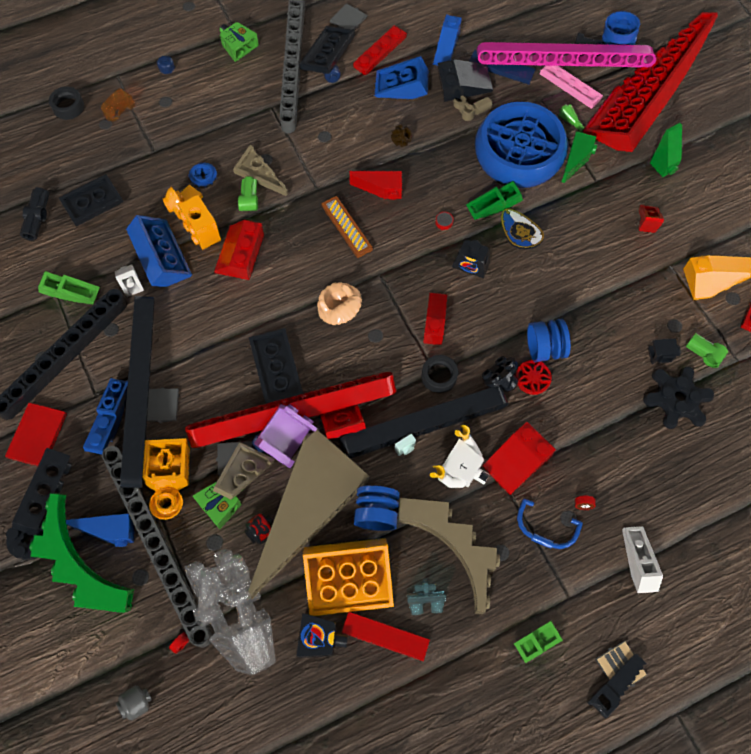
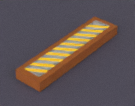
M337 196L321 203L322 208L357 258L373 251V247Z

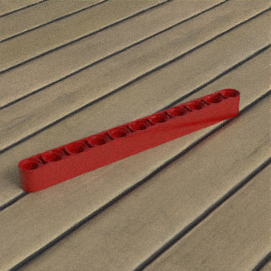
M383 372L192 423L185 427L190 446L198 448L261 431L280 405L288 406L290 404L298 410L297 414L302 418L304 415L309 418L393 395L396 393L393 373Z

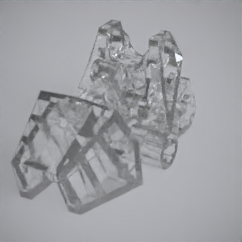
M223 549L214 553V560L217 565L215 568H204V565L199 562H193L185 566L187 578L198 599V608L193 610V614L200 628L212 624L215 634L208 640L238 672L254 675L276 663L271 618L264 609L256 611L253 602L260 599V593L253 599L249 597L248 590L251 585V579L243 557L238 553L233 555L231 550ZM218 602L232 608L236 606L239 623L228 626Z

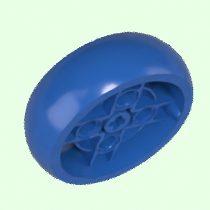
M511 102L494 109L481 122L475 137L476 156L486 174L503 185L514 181L517 188H529L545 183L560 170L567 156L568 140L565 128L560 120L547 108L530 102Z

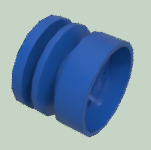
M619 11L612 13L605 21L602 41L606 45H635L640 28V20L630 12Z
M564 319L549 320L547 326L543 321L529 323L527 340L529 352L534 362L547 361L550 355L554 360L559 359V357L561 359L569 357L571 348L570 335Z
M383 486L359 487L357 489L358 498L356 499V504L363 508L355 510L354 525L362 529L375 531L395 530L397 528L398 514L392 511V509L398 508L399 502L397 500H399L400 492Z

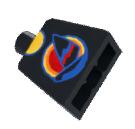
M464 240L452 268L484 278L490 265L489 248L481 245L477 240Z
M302 613L296 656L298 658L333 656L334 646L347 648L348 634L336 633L337 625L335 622Z

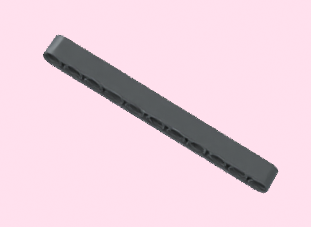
M289 0L280 104L281 129L285 133H292L296 129L300 80L299 64L302 52L305 0Z
M109 446L104 449L102 458L184 630L193 645L201 648L207 647L212 641V633L155 516L150 512L149 504L141 488H134L133 493L129 495L126 494L129 488H121V477L118 478V475L121 472L122 452L116 446ZM114 454H118L115 460L110 461ZM142 504V509L139 512H135L136 506ZM150 521V528L143 530L144 524ZM160 539V544L152 548V542ZM168 557V563L165 566H160L162 558ZM173 575H177V582L173 585H170V577ZM186 593V601L182 604H179L178 597L181 594ZM191 612H195V621H193L192 623H188V614H190ZM200 631H204L206 637L204 641L198 643L196 636Z

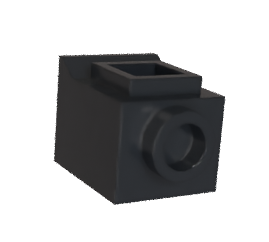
M676 338L653 340V346L648 347L651 365L655 362H672L681 353Z

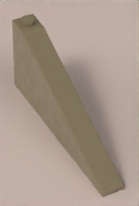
M318 430L308 433L303 439L248 590L251 599L357 495L359 487L368 484L369 475Z

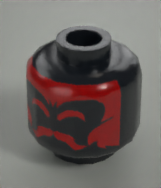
M259 513L245 524L246 530L244 532L253 544H263L267 541L274 521L269 515L265 517Z

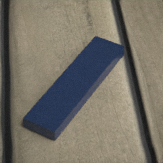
M474 50L469 62L480 63L477 50ZM487 64L488 72L530 85L535 73L534 68L525 65Z

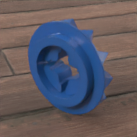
M209 163L196 164L189 172L192 184L198 187L204 186L206 188L207 185H213V181L217 180V171ZM202 172L205 174V179L201 177Z

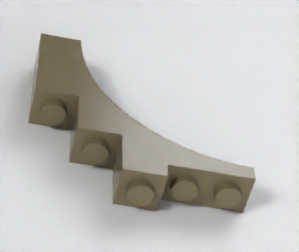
M400 498L398 523L409 524L430 532L443 541L456 554L470 579L474 596L475 614H484L486 609L490 607V596H486L487 587L490 588L491 575L487 574V572L493 573L496 567L500 565V554H497V548L472 546L476 541V532L472 531L473 525L448 523V521L452 520V509H449V502Z

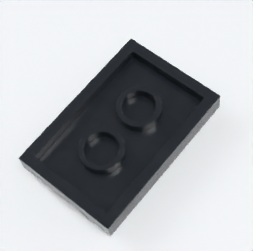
M106 174L59 197L76 227L123 203L121 196Z

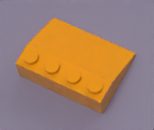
M386 538L303 548L309 615L318 616L394 607Z

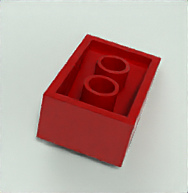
M526 422L482 467L511 495L552 457L556 449Z

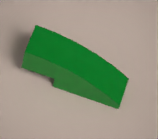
M514 181L500 189L495 187L466 204L474 220L512 207L523 201V197Z

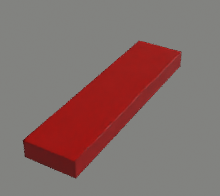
M348 612L342 634H348V636L423 662L430 642L427 638Z

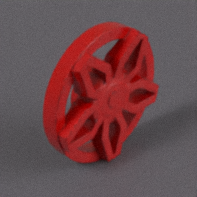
M533 360L523 362L518 367L515 375L518 379V387L523 392L531 395L545 392L552 380L549 368L543 362H534ZM520 370H522L524 374L521 378H519ZM540 383L547 384L544 388L540 389ZM529 384L531 390L525 388L523 385Z

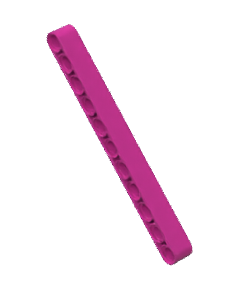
M483 42L477 46L478 61L481 64L651 67L656 62L654 51L648 45Z

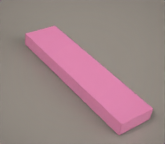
M546 65L540 71V75L591 109L602 99V94L559 66Z

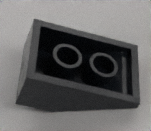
M455 59L438 63V75L444 102L461 99L462 95L466 98L493 92L487 64Z

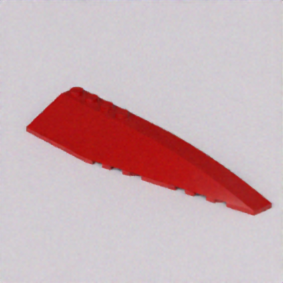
M702 12L689 23L688 28L682 29L679 32V36L676 39L672 38L668 42L667 47H662L655 53L656 62L654 65L638 68L632 77H627L622 86H617L584 128L583 133L596 136L597 141L615 150L633 152L684 79L702 48L718 16V12Z

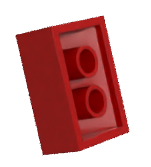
M243 220L229 227L214 270L215 273L250 280L264 237L262 223Z

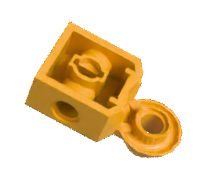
M170 187L162 200L169 213L175 212L177 217L183 221V226L187 232L190 231L194 244H199L201 249L204 250L221 241L216 222L199 195L184 201L181 193L178 190L174 191Z
M186 438L145 440L143 480L148 488L155 491L150 498L149 509L152 515L158 519H171L178 515L182 509L183 498L179 490L188 486L190 447ZM171 503L168 508H163L164 504Z

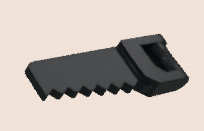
M634 654L606 684H603L592 695L587 704L596 708L605 719L609 717L619 706L620 696L625 695L624 691L628 690V686L632 685L633 680H636L635 675H639V670H643V665L647 663L638 654ZM601 694L609 700L610 707L608 709L598 699Z

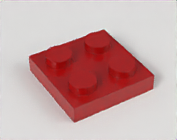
M358 404L320 414L327 439L338 438L341 435L356 433L366 429Z

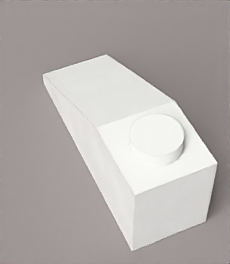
M644 527L623 528L631 577L637 593L659 592L663 574Z

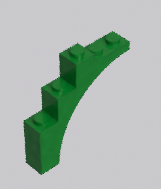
M50 493V497L46 501L47 515L42 523V530L44 532L43 535H34V539L30 543L31 557L56 560L51 569L52 582L77 585L72 597L74 607L120 613L131 611L134 589L113 584L96 574L86 565L74 548L69 536L65 517L66 495Z

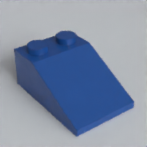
M419 56L377 70L375 97L415 99L428 95L429 69L422 57Z

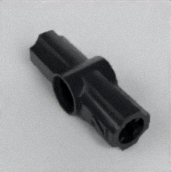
M35 187L32 190L29 204L23 208L24 221L20 236L28 241L37 239L41 223H44L47 218L46 205L49 192L43 188Z

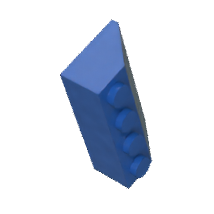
M136 215L126 230L151 286L168 287L191 277L192 273L167 220Z

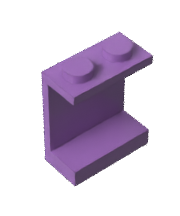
M290 404L288 406H279L254 442V445L288 468H291L294 464L291 458L303 442L304 437L310 430L314 432L317 430L312 425L314 421L305 415L302 418L297 414L298 410Z

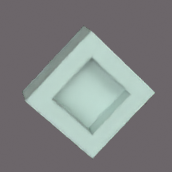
M410 434L397 442L394 450L398 456L403 453L407 455L412 452L416 439Z

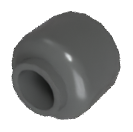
M136 685L118 696L116 706L123 719L127 718L132 721L148 712V702L152 699L146 688L142 690Z

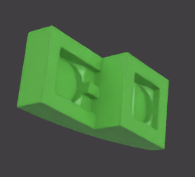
M552 621L515 642L514 645L524 662L527 663L563 641Z

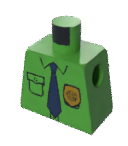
M238 22L230 27L226 24L220 27L222 46L235 62L259 46L257 34Z
M215 482L192 497L215 525L221 529L242 504L236 496L231 500L214 492L213 489L217 483Z

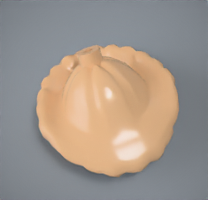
M342 282L332 283L321 291L317 307L319 317L324 322L340 325L356 316L361 308L362 298L359 290L350 284Z

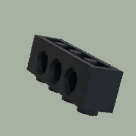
M46 448L12 521L13 529L32 535H37L39 530H42V523L47 514L46 501L50 497V493L56 494V492H61L64 481H61L63 475H68L72 463H69L70 455ZM48 471H55L57 475L50 477L46 473ZM40 489H47L50 493L41 495L38 491ZM33 507H38L41 509V512L32 514L29 510Z

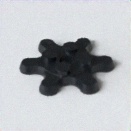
M683 367L677 378L669 376L663 369H656L652 373V378L658 384L659 390L656 393H647L643 401L649 407L659 406L665 411L663 425L668 429L676 428L678 420L682 417L690 419L697 427H701L706 423V416L701 412L699 405L702 402H711L714 398V392L710 388L700 389L693 384L694 370L691 367ZM675 393L684 394V400H678L675 397Z

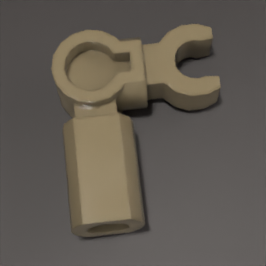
M463 95L461 96V102H458L456 99L453 101L454 107L459 109L465 121H471L475 114L479 115L493 107L489 97L475 102L473 105L466 102V98Z

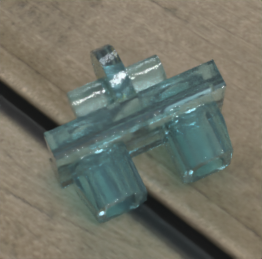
M427 578L422 579V585H415V592L417 593H406V600L412 615L423 614L422 603H430L431 613H442L444 602H446L444 591H432L436 590V584H428Z

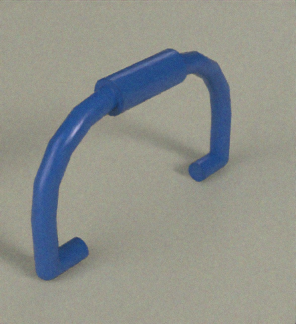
M525 498L522 500L518 510L517 521L519 528L524 535L531 538V541L550 549L568 548L576 542L583 523L574 518L571 519V523L577 525L571 540L566 543H553L554 541L529 532L523 524L522 517L526 504L533 507L534 502Z

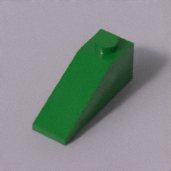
M681 123L665 131L650 161V164L662 177L674 174L682 160Z
M576 131L561 182L565 183L589 161L591 154H595L597 144H595L596 136Z

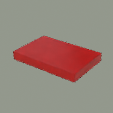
M28 403L5 457L38 466L46 448L53 449L67 413Z

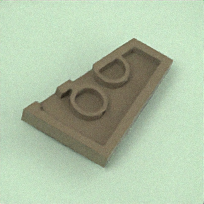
M239 442L215 484L213 491L232 500L268 469L275 459Z

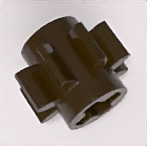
M399 125L395 127V130L391 131V140L396 146H408V142H411L412 132L407 126Z

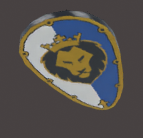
M512 209L503 210L501 215L502 228L505 237L513 247L528 250L540 246L544 239V233L537 224L518 211Z

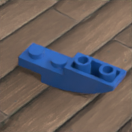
M110 378L96 409L98 415L84 443V451L102 454L104 449L108 447L109 442H113L127 400L128 381Z

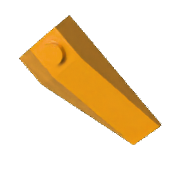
M707 255L690 258L683 270L693 300L712 298L718 293L750 279L751 257Z

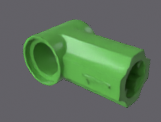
M252 177L242 179L241 195L238 197L239 211H258L257 179Z
M697 333L693 335L686 345V348L701 356L703 362L711 368H718L728 354V349L724 345L719 343L713 344Z

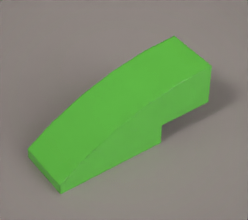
M45 271L38 290L39 293L78 303L94 304L100 287L64 274L61 277Z

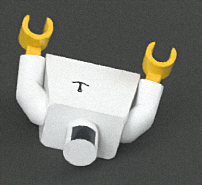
M460 425L463 432L455 430V435L462 437V440L459 439L443 466H433L437 470V474L430 473V477L438 478L439 481L449 488L469 487L473 479L484 485L490 474L480 469L484 462L483 455L469 434V427Z

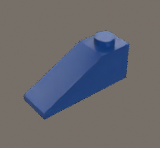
M446 15L433 65L438 66L439 62L452 59L460 34L462 18Z
M129 514L66 520V524L71 528L111 543L115 547L127 546V543L134 542V523Z

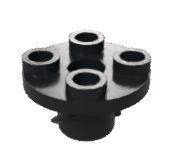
M499 357L490 369L482 373L485 385L490 388L502 386L505 392L513 390L518 384V379L514 375L518 367L517 361L512 357Z

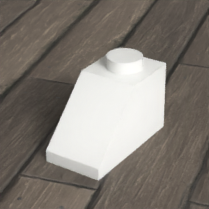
M132 264L123 266L115 271V277L126 297L144 291Z

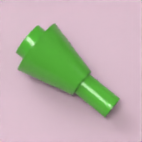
M565 104L559 110V117L574 125L579 132H582L585 127L579 121L572 104Z

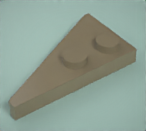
M249 145L234 167V173L244 178L252 177L257 179V184L287 196L289 192L283 182L278 180L273 170L254 151V147Z

